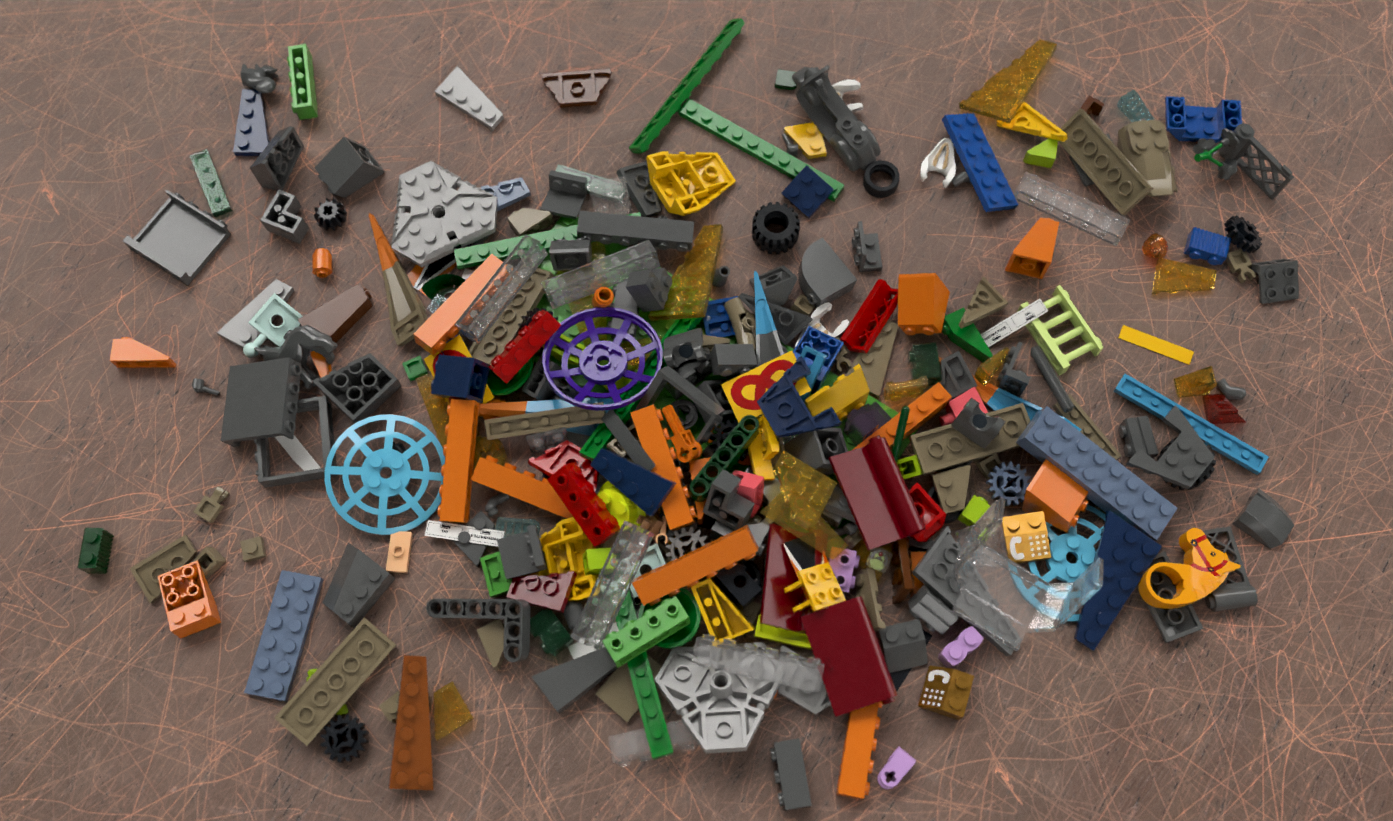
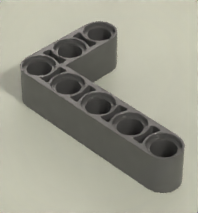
M438 598L431 599L427 603L426 611L429 616L434 618L504 619L505 659L509 662L524 661L529 656L530 605L526 600ZM439 603L441 604L442 608L440 613L437 610V606ZM458 603L461 606L460 613H458L456 609ZM477 604H479L481 607L479 613H477L476 611ZM497 604L500 605L499 614L495 610ZM517 604H519L520 606L519 614L515 612V606ZM516 625L520 628V633L518 636L515 634L514 631ZM515 647L519 649L518 657L514 655Z

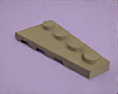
M889 319L867 354L859 353L846 375L848 376L853 373V367L860 364L870 390L869 395L877 399L880 396L898 329V324Z

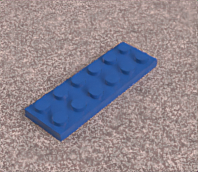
M975 114L945 115L942 118V122L985 212L1015 209L1018 206V202Z

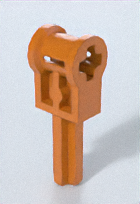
M665 406L662 412L674 434L670 439L676 448L677 458L684 463L699 458L702 455V446L695 440L690 429H684L673 406Z

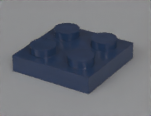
M806 165L781 194L806 217L810 218L830 197L834 189Z

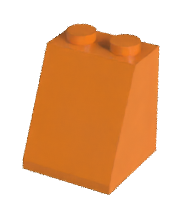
M1039 218L1013 250L1005 271L1043 279L1052 262L1059 222L1051 218Z
M936 273L899 274L898 326L907 335H933L934 333L942 332L950 291Z
M1045 459L1026 489L1022 510L1027 513L1043 511L1045 522L1067 533L1071 526L1075 527L1080 518L1078 516L1079 512L1086 510L1089 501L1086 500L1088 491Z

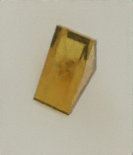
M1212 366L1174 379L1179 398L1208 395L1217 386Z

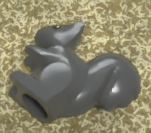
M243 64L241 69L243 86L254 88L260 93L269 94L276 89V83L273 78H278L279 76L275 73L277 69L269 65L259 67L256 64L255 68H248L247 65Z

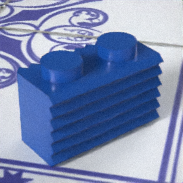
M1194 227L1188 234L1184 254L1189 255L1192 259L1206 260L1212 265H1221L1227 258L1231 238Z

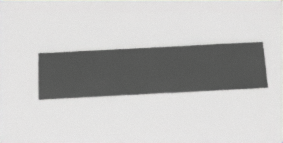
M609 410L601 420L634 463L651 471L656 466L614 410Z

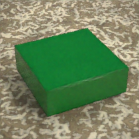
M421 356L402 363L410 382L428 375Z

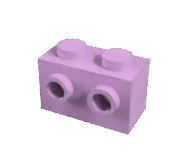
M831 546L828 562L841 590L849 592L850 588H854L856 576H852L853 568H858L860 556L856 555L857 551Z

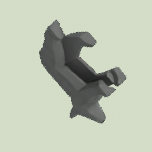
M304 325L289 330L284 335L285 341L281 347L263 345V348H254L255 351L263 355L264 361L290 357L301 363L302 372L300 379L304 382V386L310 389L312 386L316 387L312 380L320 379L306 364L310 350L320 353L330 365L335 359L333 350L338 345L332 341L329 335L309 325Z

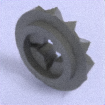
M681 399L670 404L678 416L679 409L684 414L687 413L685 422L681 417L679 418L684 429L688 430L696 424L698 410L692 402Z

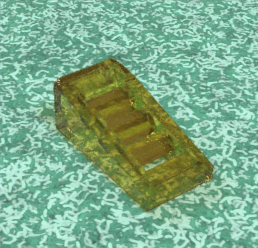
M1007 347L979 365L974 377L983 386L988 384L1003 364L1010 349Z

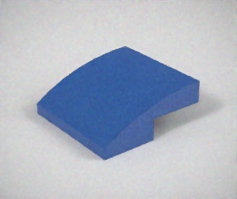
M738 296L700 303V306L705 307L707 311L703 316L706 335L722 338L735 335L724 303Z

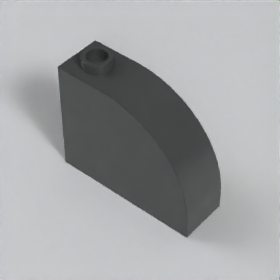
M823 237L807 248L798 270L800 287L808 302L814 305L815 308L824 303L832 302L853 290L857 282L855 276Z

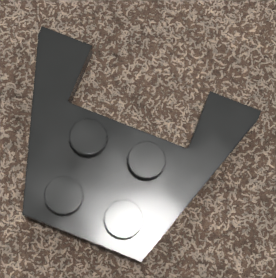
M1175 405L1162 421L1179 433V435L1156 462L1139 448L1126 464L1189 489L1215 457Z

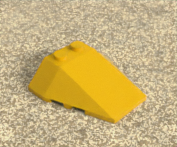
M662 151L647 155L646 157L650 184L668 213L684 216L698 212L736 182L718 153L696 152L695 154H685V152H679V154H669L668 151Z
M574 517L561 520L556 524V527L542 534L540 538L547 569L524 576H545L550 573L564 574L568 571H575L577 576L568 600L579 601L598 594L602 575H585L582 555L586 549H596V547L593 546Z

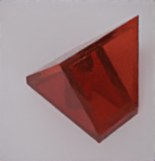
M1207 394L1202 396L1208 422L1212 424L1246 422L1238 414V410L1223 394Z

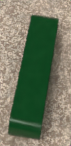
M747 415L741 419L690 484V493L694 501L703 502L707 499L712 482L723 469L729 472L757 437L759 422L755 416ZM746 425H753L755 428L747 430L744 427ZM735 440H740L742 444L739 446H735L732 444V442ZM725 455L729 456L730 459L724 462L720 460V457ZM715 471L717 476L709 477L707 473ZM697 487L705 489L703 493H696L694 490Z

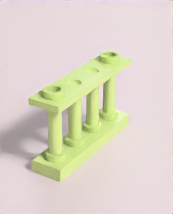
M1058 285L1052 294L1053 298L1043 303L1047 309L1059 304L1064 313L1045 323L1036 318L1025 326L1060 376L1070 367L1069 362L1089 351L1096 357L1102 351L1103 346L1101 340L1094 335L1070 300L1068 292L1063 290L1061 285ZM1025 302L1021 304L1018 311L1028 306L1029 303ZM1069 319L1075 329L1055 339L1052 338L1048 333V329ZM1080 335L1086 343L1085 345L1066 355L1060 351L1059 345Z

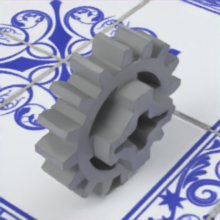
M685 527L682 528L681 534L675 531L676 537L668 538L672 543L666 545V548L670 549L666 556H672L673 559L671 561L678 558L675 553L676 546L679 549V557H681L686 552L684 546L692 544L691 550L693 551L698 548L697 543L699 541L702 546L708 544L705 543L708 537L707 535L701 537V530L694 533V527H690L689 532H687ZM683 536H692L689 541L684 542L680 540Z

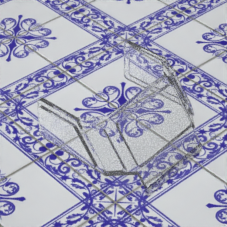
M1001 497L973 525L957 556L954 574L959 592L961 593L952 612L1013 650L1018 651L1026 632H1054L1103 586L1104 560L1099 557L1074 582L1047 583L986 545L985 541L1001 525L1006 499Z

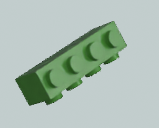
M306 44L288 46L289 56L287 61L290 67L288 74L292 85L290 93L293 98L291 103L293 113H296L300 120L318 117L312 55Z
M676 596L672 599L667 598L654 610L649 609L645 611L641 618L636 621L631 620L627 622L623 629L606 635L602 642L616 667L619 668L689 625L690 619Z

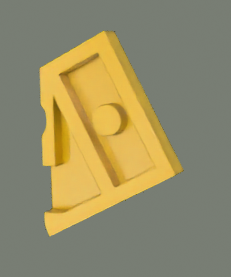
M813 122L784 127V133L793 139L794 144H798V148L802 150L807 159L826 156L827 152L822 133Z

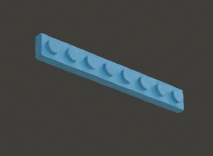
M1127 374L1122 376L1113 391L1162 420L1176 405L1199 437L1205 440L1204 444L1206 446L1210 445L1211 449L1256 475L1262 471L1269 458L1264 453Z

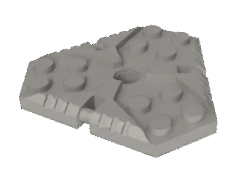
M429 161L399 175L396 203L398 213L395 214L391 248L397 254L420 267H424L453 253L454 247L461 245L463 248L495 233L498 199L485 190L476 187V185L468 181H462L461 177L449 172V170L444 169L440 165ZM456 236L455 239L450 241L449 238Z
M763 642L722 645V649L714 650V645L680 647L671 650L655 678V684L677 715L682 716V722L705 754L747 751L764 717V710L769 708L774 695L785 677L786 671ZM715 658H723V661H715Z

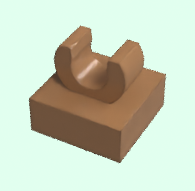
M657 513L654 516H649L648 514L647 516L639 515L636 521L641 524L640 528L645 535L655 540L664 523Z

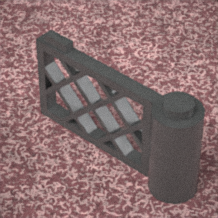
M1239 124L1233 131L1239 140L1238 148L1221 147L1219 150L1220 155L1224 159H1236L1238 166L1273 200L1294 178L1293 172L1286 165H1282L1254 137V129L1250 125ZM1251 145L1257 150V154L1252 153ZM1247 157L1248 164H1246L1241 158ZM1253 158H1256V159L1259 160V166H1258V165H1254V159H1253ZM1264 160H1267L1271 167H1266ZM1256 170L1261 171V177L1256 174ZM1267 172H1272L1273 179H1268ZM1278 173H1280L1286 180H1279ZM1269 184H1274L1275 192L1269 187Z
M1231 527L1204 530L1203 532L1211 545L1214 543L1223 549V553L1227 551L1232 554L1235 559L1234 563L1241 565L1234 572L1238 573L1242 582L1236 583L1228 578L1231 572L1228 573L1223 583L1205 597L1207 608L1213 612L1256 606L1258 601L1255 588L1250 585ZM1226 533L1228 539L1226 545L1215 539L1218 534Z

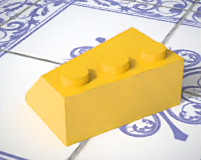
M860 364L853 367L854 372L850 375L845 376L843 374L839 376L832 387L829 385L824 386L805 399L804 403L812 417L832 407L839 420L843 421L848 417L849 413L853 411L857 413L865 407L870 390Z

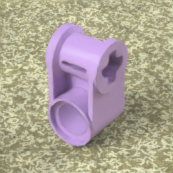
M898 746L877 776L878 784L884 789L893 788L908 773L916 760ZM890 773L892 775V781L887 783L885 781L887 778L885 775H888Z

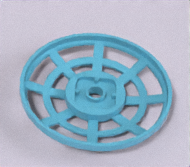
M393 414L368 417L347 428L332 446L325 466L327 495L337 513L357 529L377 535H391L399 531L407 532L428 520L441 504L442 497H440L438 492L437 497L426 512L418 504V501L425 493L429 480L441 481L443 485L444 477L441 473L430 472L428 459L422 448L432 442L440 456L441 465L445 464L443 448L435 435L419 422L405 416ZM387 420L386 431L372 433L362 439L354 431L367 423ZM402 421L413 425L426 436L415 442L407 435L394 432L395 422ZM348 436L355 445L347 454L344 465L331 466L336 450ZM385 437L384 449L373 452L366 445L371 440ZM393 438L403 440L410 444L411 447L401 454L392 449ZM360 449L367 458L364 460L362 467H350L353 456ZM418 453L422 461L423 471L411 470L408 459ZM384 468L392 470V475L387 479L382 478L380 475L381 470ZM330 475H342L344 488L350 497L342 506L339 505L333 493ZM349 475H361L364 486L356 493L351 488ZM410 479H422L419 490L412 497L406 490ZM369 492L378 496L379 509L366 505L361 499ZM400 495L406 501L402 506L387 509L388 498ZM356 504L362 510L378 515V526L376 528L362 524L350 517L347 512ZM410 508L419 516L414 521L403 526L386 528L387 516L400 514Z
M1087 506L1086 510L1098 515L1104 521L1106 520L1104 513L1092 506ZM1079 518L1078 524L1086 526L1095 532L1088 539L1077 534V524L1075 527L1071 526L1068 533L1058 536L1049 528L1052 525L1046 522L1048 538L1052 541L1049 544L1051 559H1045L1049 572L1041 577L1035 561L1028 562L1030 572L1036 583L1027 590L1018 576L1015 564L1009 565L1006 552L1010 579L1022 599L1042 615L1064 622H1078L1080 614H1073L1074 602L1084 601L1086 593L1075 595L1076 583L1087 580L1089 583L1096 554L1093 545L1101 539V531L1104 528L1103 526L1099 529L1096 525L1082 518ZM1066 554H1074L1076 563H1069L1066 559ZM1054 578L1067 583L1066 593L1054 589L1048 583ZM1044 589L1050 595L1066 600L1064 613L1047 608L1033 596L1039 590Z

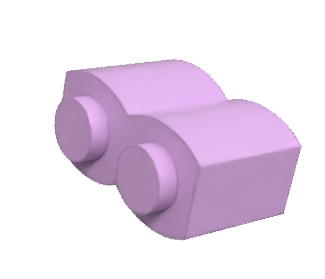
M973 626L966 628L957 636L955 641L950 642L939 653L938 659L946 668H954L964 660L966 655L972 653L982 643L983 637Z

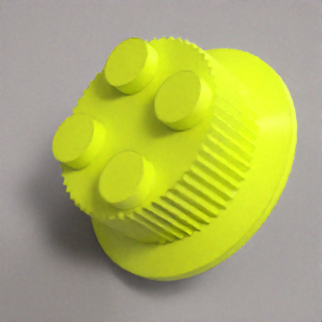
M605 482L597 494L598 497L605 502L607 510L617 519L618 525L621 528L620 531L629 530L630 533L635 532L641 526V524L636 522L639 515L646 516V513L611 482Z

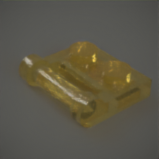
M920 376L919 379L893 383V381L886 382L883 391L884 400L898 401L902 397L907 396L910 398L919 397L923 394L925 388L928 387L927 376Z

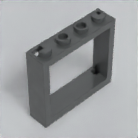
M666 366L658 371L635 411L653 405L666 383L669 382L711 415L696 439L702 446L713 435L711 432L713 427L716 428L723 419L721 415L725 410L671 367ZM632 416L625 425L627 428L634 424ZM679 460L677 467L680 466L682 472L685 471L687 473L690 470L689 462L684 463Z
M326 395L298 400L296 412L319 410L324 468L271 476L268 438L254 439L255 444H257V451L254 454L255 461L258 463L256 475L258 476V482L265 488L325 478L327 457L335 443L332 405ZM336 453L333 457L331 466H337Z

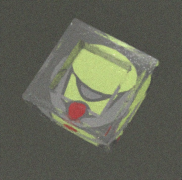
M879 547L874 548L870 551L865 565L881 573H886L893 554Z

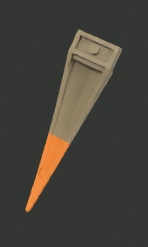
M369 213L385 282L391 331L397 345L403 347L414 339L413 334L428 319L426 309L373 214Z

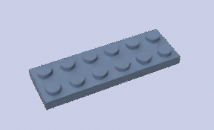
M285 570L281 571L244 693L284 702L288 701L324 579Z

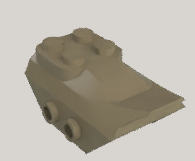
M1159 120L1135 121L1118 130L1117 148L1154 188L1148 195L1150 197L1173 195L1174 192H1178L1174 177L1175 169L1170 161L1171 153L1168 150L1169 141L1164 124Z

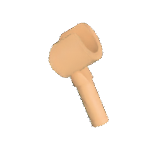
M663 516L662 520L664 523L655 540L659 544V537L665 536L666 545L669 542V537L666 535L667 520Z

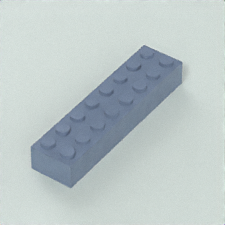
M1047 406L1037 411L1016 441L1018 445L1041 463L1045 459L1050 461L1087 490V498L1105 513L1107 510H1110L1154 541L1159 538L1178 509Z

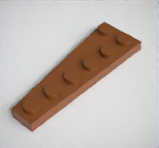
M403 656L389 789L433 790L426 656Z

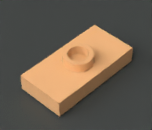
M399 531L391 534L386 565L387 572L408 574L413 538L412 532Z

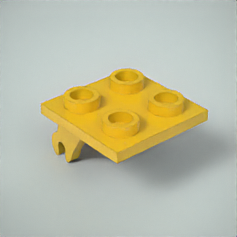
M829 562L797 571L796 573L800 580L784 588L785 593L804 585L810 598L792 608L794 613L809 606H812L813 611H817L846 601Z

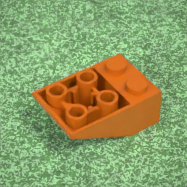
M198 560L157 576L170 631L180 639L221 623L216 602Z

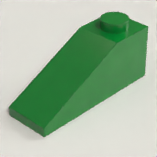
M963 307L946 315L942 333L947 335L951 342L984 364H989L993 354L974 323L962 329L959 327L965 308Z

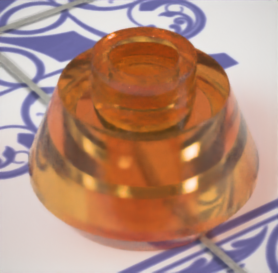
M1154 233L1144 241L1142 251L1149 258H1164L1168 252V245L1162 235Z

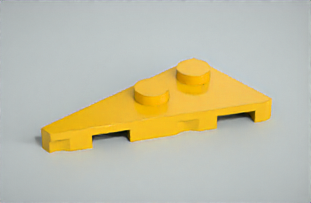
M1023 102L997 120V126L1062 142L1068 139L1067 133L1026 102Z

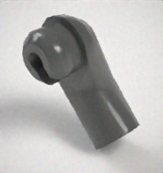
M966 171L952 179L955 187L963 182H968L973 186Z
M1225 378L1216 383L1227 399L1241 400L1246 396L1244 388L1230 387Z
M502 492L492 496L485 506V511L488 512V515L492 517L499 511L496 506L510 499L509 496Z

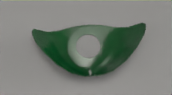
M454 274L439 275L427 281L422 286V291L433 302L442 305L445 302L444 296L447 293H454L463 284L465 279Z

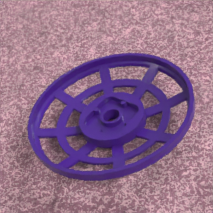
M613 307L586 309L563 320L560 323L559 329L546 341L542 355L544 374L553 391L563 400L574 406L595 411L621 408L642 398L658 371L662 369L663 364L662 345L652 326L642 317L630 311ZM615 317L624 319L620 329L608 327L595 328L592 318ZM585 321L588 331L576 336L569 344L559 338L571 326ZM631 323L644 330L651 338L652 343L641 347L639 342L627 333ZM609 334L616 337L613 342L599 341L598 335ZM590 337L592 344L588 345L583 351L576 348L578 343ZM623 339L631 343L635 350L626 354L620 346ZM555 344L565 350L561 362L562 370L550 371L549 358ZM656 349L657 366L654 376L644 375L645 354ZM570 354L579 358L580 367L568 369ZM639 357L637 373L627 370V361ZM602 360L608 361L606 365H599L598 363ZM583 375L588 382L581 388L573 381L571 376ZM622 377L632 379L626 386L617 390L616 381ZM565 378L567 383L579 393L574 399L568 397L559 390L553 379ZM638 381L649 383L639 393L622 401L620 395L634 387ZM596 384L607 385L609 392L595 393L591 392ZM587 396L592 398L612 397L614 403L594 405L583 403L582 401Z

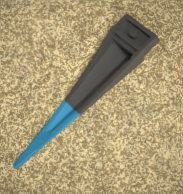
M754 271L756 367L783 355L784 351L758 273Z

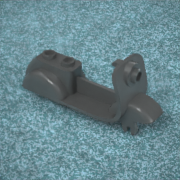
M829 65L822 69L806 66L794 73L792 80L797 86L796 97L806 114L851 171H856L859 168L866 170L868 165L875 162L876 157L880 155L879 144L871 130L855 117L831 85L828 78Z

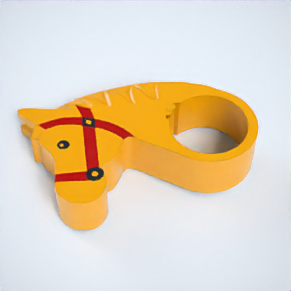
M1191 528L1179 537V545L1185 551L1183 557L1184 564L1169 562L1154 564L1143 574L1138 583V591L1142 599L1152 607L1161 609L1181 608L1210 594L1223 583L1228 573L1240 568L1241 565L1230 562L1226 552L1223 553L1215 549L1202 530ZM1152 572L1164 573L1176 585V594H1174L1172 599L1161 598L1153 591L1150 584Z

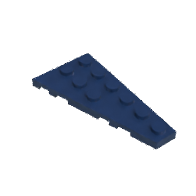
M1110 510L1106 512L1104 528L1101 531L1099 547L1096 550L1089 577L1088 590L1084 597L1082 613L1079 616L1074 635L1075 640L1092 651L1095 650L1141 580L1143 574L1162 548L1160 544Z

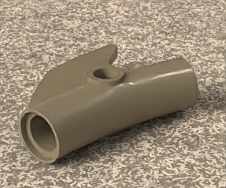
M739 297L730 299L724 303V307L731 321L737 344H753L756 354L755 314L750 313L743 306Z

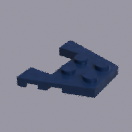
M802 356L757 401L777 438L841 425V421L832 407L812 417L793 383L811 374Z

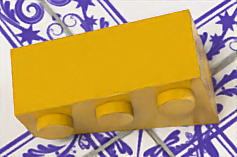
M713 578L706 579L691 587L714 646L756 629Z

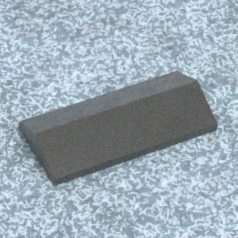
M1166 552L1157 554L1148 568L1160 562L1171 563ZM1152 572L1150 584L1153 591L1161 598L1172 599L1174 594H1176V585L1164 573ZM1147 604L1165 643L1204 629L1192 604L1175 609L1155 608Z

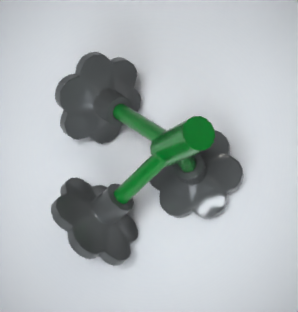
M1224 128L1221 134L1222 140L1217 146H1215L1213 139L1206 140L1201 138L1198 140V144L1194 145L1193 152L1196 153L1194 156L1195 161L1207 160L1218 165V178L1229 180L1238 170L1236 167L1238 161L1227 158L1224 162H1219L1213 158V155L1221 147L1238 148L1239 140L1235 133Z

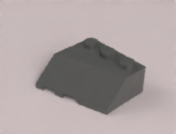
M289 126L278 131L251 165L250 170L261 187L278 191V189L283 191L304 148L294 127Z
M371 353L348 363L347 366L337 371L335 369L329 372L328 375L320 379L312 380L329 400L354 424L368 418L401 387L398 379Z
M348 543L323 604L355 628L395 578L359 549Z

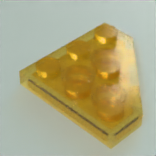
M783 450L773 467L774 474L778 476L780 481V490L785 503L788 502L792 521L812 532L837 482Z

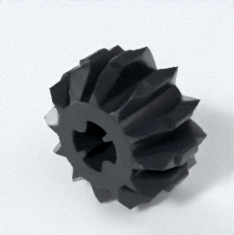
M327 198L325 203L319 202L320 207H315L316 213L314 214V219L317 221L318 226L323 227L326 231L330 228L335 231L337 226L342 228L341 222H346L345 216H347V211L344 209L343 204L335 199L330 202Z

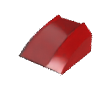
M917 482L909 489V492L926 529L911 537L916 541L926 542L943 527L946 513Z

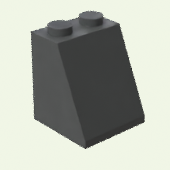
M343 137L315 167L319 174V179L328 185L329 192L334 196L338 195L343 198L348 197L385 172L366 146L346 137Z
M826 428L801 433L784 445L788 460L786 469L791 484L795 485L798 478L817 481L834 474L828 458L848 452L841 428Z

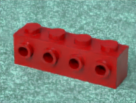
M538 311L532 317L529 325L521 328L518 336L506 344L505 350L492 359L491 365L488 368L507 384L559 329L561 324L548 311Z
M574 462L562 466L547 479L594 547L605 543L621 530L617 519L610 514L605 502L598 497L592 484L585 479L582 470Z

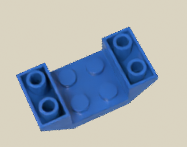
M1165 97L1166 130L1178 141L1198 142L1199 139L1205 138L1206 140L1213 139L1215 143H1218L1222 140L1221 134L1224 128L1234 131L1239 124H1242L1240 100L1222 99L1217 108L1185 106V97Z

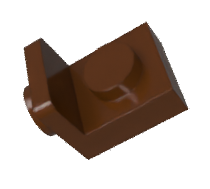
M1089 95L1081 108L1089 116L1091 113L1099 116L1105 104Z

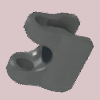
M701 328L670 336L664 340L663 357L667 366L674 369L686 361L707 359L710 350L709 348L703 349L702 347L703 331Z
M971 397L965 404L964 409L953 421L952 427L978 446L986 448L999 433L1006 421L999 416L990 417L980 410V403Z

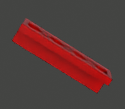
M878 279L840 338L849 351L867 354L898 305V289L890 288L884 279ZM891 295H895L893 299L889 300ZM867 340L863 346H860L863 341Z

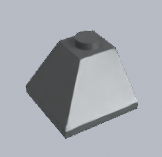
M784 265L758 275L767 302L779 306L785 304L797 281V276ZM751 278L749 282L755 292L754 278Z

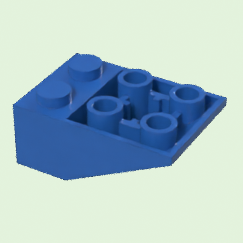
M808 326L793 350L796 359L800 357L805 345L828 355L812 388L811 394H814L820 390L844 342ZM809 352L806 353L804 358L807 366L812 365L816 358L815 355Z

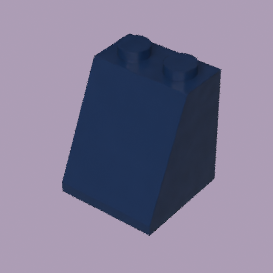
M439 355L435 364V377L431 383V394L450 399L475 400L482 404L490 364L471 357Z

